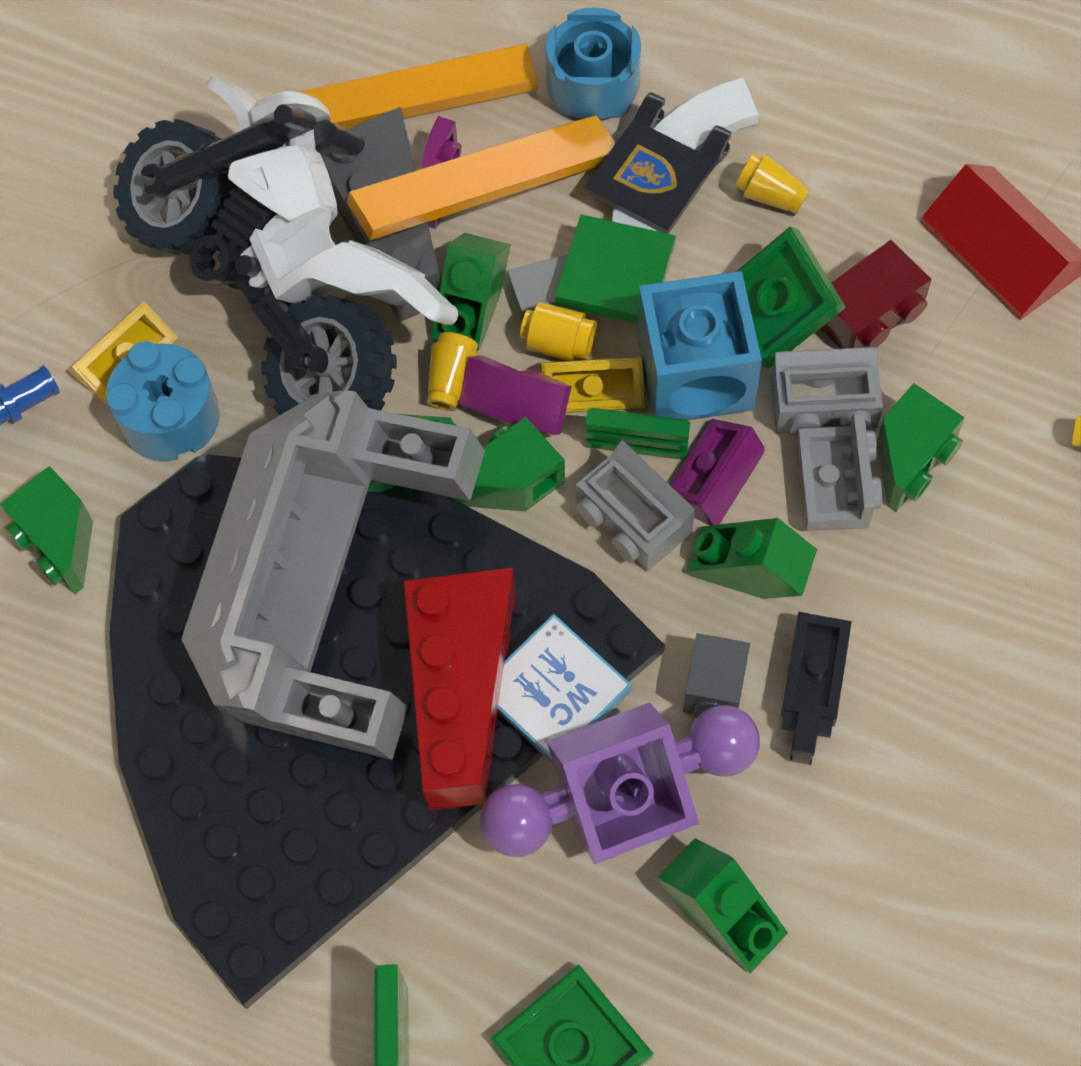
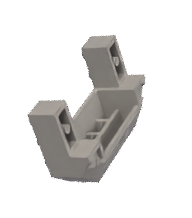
M341 390L315 394L249 434L181 638L215 706L244 723L390 760L393 759L408 706L389 691L311 673V668L370 481L374 480L470 501L485 450L471 429L371 409L366 406L356 392Z

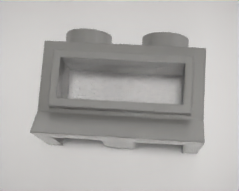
M878 347L775 352L771 386L776 433L790 432L797 436L798 429L850 426L853 414L864 413L866 431L870 428H878L883 410L878 372Z
M621 440L606 460L576 484V509L581 517L594 528L601 526L612 537V545L619 555L629 563L636 561L646 572L692 534L695 509L623 440Z

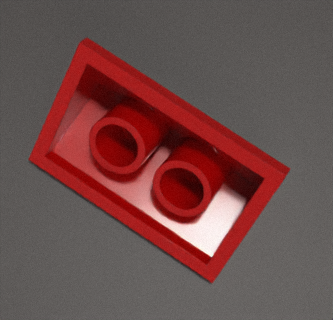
M965 164L921 217L920 223L1019 320H1022L1081 276V249L993 166Z

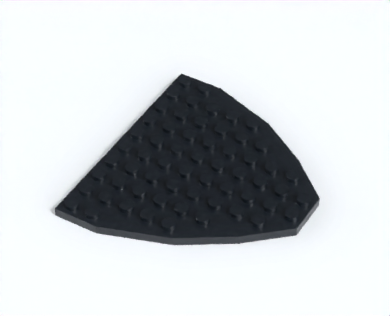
M202 454L121 515L109 630L119 764L175 922L246 1009L484 806V804L438 810H429L422 786L404 581L513 568L517 594L514 611L512 612L510 640L505 661L554 614L630 682L664 653L665 644L593 571L450 497L397 485L383 492H367L311 673L389 691L408 706L393 759L390 760L237 720L213 704L181 638L241 461L240 457ZM498 712L486 800L499 788L510 785L544 756Z

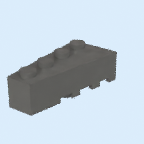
M398 107L347 129L364 138L365 146L360 154L353 155L333 145L317 152L321 154L328 171L337 209L355 242L376 248L425 274L424 278L440 292V275L428 222L370 241L347 204L350 191L416 171L402 109ZM410 303L398 306L389 304L398 322L420 314Z

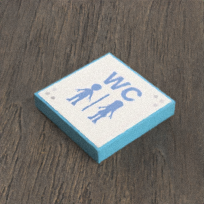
M553 614L504 662L498 713L553 764L546 741L602 721L632 691V684Z

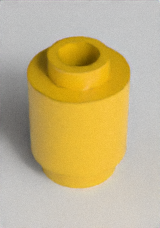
M539 302L534 311L526 310L521 324L520 338L527 340L526 348L531 352L567 361H574L576 358L587 360L594 343L597 322L586 319L585 313Z

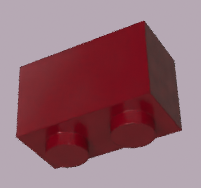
M890 239L831 282L846 308L820 329L840 349L878 347L889 336L892 328L902 321L906 324L914 321L925 310L928 304L926 297L932 279Z

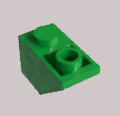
M465 232L448 244L439 293L457 308L458 318L452 325L434 322L431 339L438 341L439 335L444 332L457 333L476 341L478 344L477 351L480 350L502 292L511 244Z
M915 383L909 387L885 415L877 438L887 504L895 512L900 509L908 498L916 502L922 496L933 479V476L929 474L938 462L946 466L956 455L963 443L958 434L965 417Z
M524 417L513 426L506 425L492 435L488 444L483 447L485 453L471 500L450 498L468 507L526 512L565 483V459L534 425Z
M48 466L0 504L10 520L4 526V529L23 551L30 546L37 551L41 557L35 563L53 585H57L63 580L76 595L84 588L93 520L82 500L51 466Z
M779 518L703 526L694 542L693 552L686 573L694 578L762 599L803 596L817 549Z
M696 838L657 877L684 915L750 974L788 934V931L736 860Z

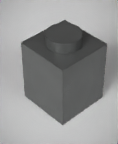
M696 633L683 712L693 713V717L697 718L702 712L714 706L729 705L739 708L750 648L749 642Z

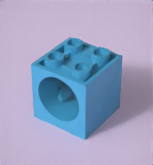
M742 271L639 286L638 342L653 415L691 420L755 410L762 359Z

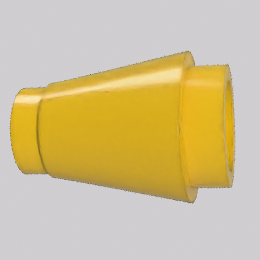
M754 152L748 159L735 184L737 189L745 192L744 198L785 211L789 210L794 214L798 213L810 191V188L803 185L801 181L769 155L765 154L764 157H761Z
M444 332L439 335L438 341L431 345L427 404L445 411H454L456 409L457 402L461 396L469 356L478 355L476 353L478 347L476 341L461 334Z

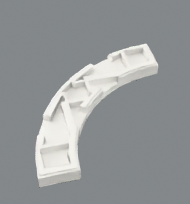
M742 77L698 94L676 108L654 129L699 151L702 149L714 126H722L734 133L740 129L758 124L759 112L746 81ZM613 209L612 221L655 230Z

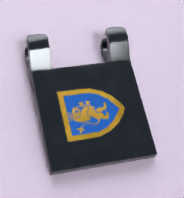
M650 92L642 101L630 125L584 187V193L659 232L669 234L715 166L727 156L730 149L728 141L731 138L732 132L722 126H714L701 151L698 152L654 129L664 119L662 107L665 105V98Z

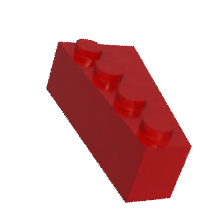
M513 568L404 581L422 786L429 810L485 803L495 740V725L504 662L508 654L512 612L514 611L517 594Z

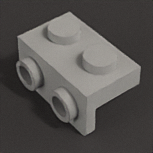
M864 413L853 414L850 426L798 429L797 447L806 531L869 528L874 509H879L882 506V486L880 478L872 477L870 462L876 460V436L874 430L866 431Z

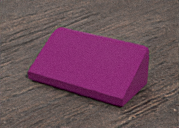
M711 419L673 478L670 486L695 509V519L710 526L719 525L763 456L765 447L752 426Z

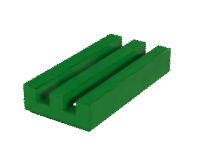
M588 408L585 423L586 448L614 451L621 440H623L640 455L686 460L691 421Z

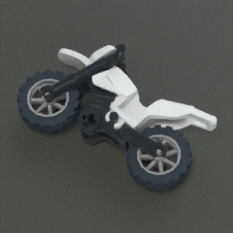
M211 76L206 86L230 106L240 124L241 131L222 139L215 136L216 133L178 119H174V123L168 120H161L155 122V128L146 127L137 134L139 139L135 143L130 142L123 152L126 154L124 162L118 163L115 175L119 176L118 185H114L113 194L119 203V207H116L119 220L125 221L127 224L124 227L126 232L131 237L138 238V242L144 246L177 255L180 253L190 254L192 272L200 280L218 285H227L230 288L243 292L253 312L272 335V338L267 337L263 350L267 351L266 361L261 362L262 375L266 376L268 383L264 385L265 393L268 398L275 401L276 404L273 408L279 415L313 396L309 387L318 380H320L318 394L332 392L334 380L342 390L356 392L368 408L382 410L385 405L383 398L386 392L391 393L395 381L391 379L392 369L397 367L396 355L391 353L390 347L394 345L393 338L389 331H385L382 328L384 322L376 313L367 311L368 307L363 304L343 298L354 293L361 296L368 295L396 306L410 303L429 320L445 325H452L456 322L458 318L457 308L424 278L425 274L376 248L349 240L348 243L342 242L337 245L332 241L329 226L338 214L337 203L328 171L321 154L317 151L333 145L353 155H358L365 146L363 137L331 122L329 109L313 96L300 92L283 91L257 101L244 90ZM186 154L185 156L176 159V157ZM183 203L188 210L180 216ZM168 204L167 217L165 221L160 210ZM216 251H220L217 255L220 266L217 270H214L216 261L212 256ZM334 328L340 329L338 334L335 332ZM348 343L351 345L352 353L347 347Z

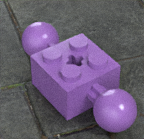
M649 702L546 742L561 786L543 793H539L537 790L521 784L507 785L499 788L489 796L482 808L480 816L482 834L491 848L498 853L508 857H524L536 852L545 844L551 833L552 825L571 818L577 838L593 863L603 862L698 825L699 820L685 774L699 768L720 777L734 776L745 771L755 761L759 752L760 735L753 719L743 710L729 705H719L702 712L693 722L689 737L675 742L669 723Z

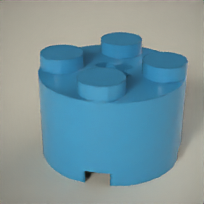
M604 8L575 10L567 15V21L560 24L557 28L555 24L547 35L545 48L549 95L555 103L556 110L564 117H577L581 119L597 115L599 119L622 117L629 111L630 104L634 101L640 85L641 41L638 31L633 25L631 29L622 22L621 15L612 10Z
M148 341L139 342L130 349L129 354L117 364L111 373L107 385V404L123 437L139 455L154 461H173L178 459L177 455L192 449L194 453L197 452L213 437L220 417L217 398L204 363L191 351L173 344H154Z

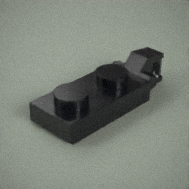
M798 612L780 716L783 717L781 729L794 731L790 761L811 765L815 754L817 736L826 738L831 736L832 726H835L838 715L852 621Z

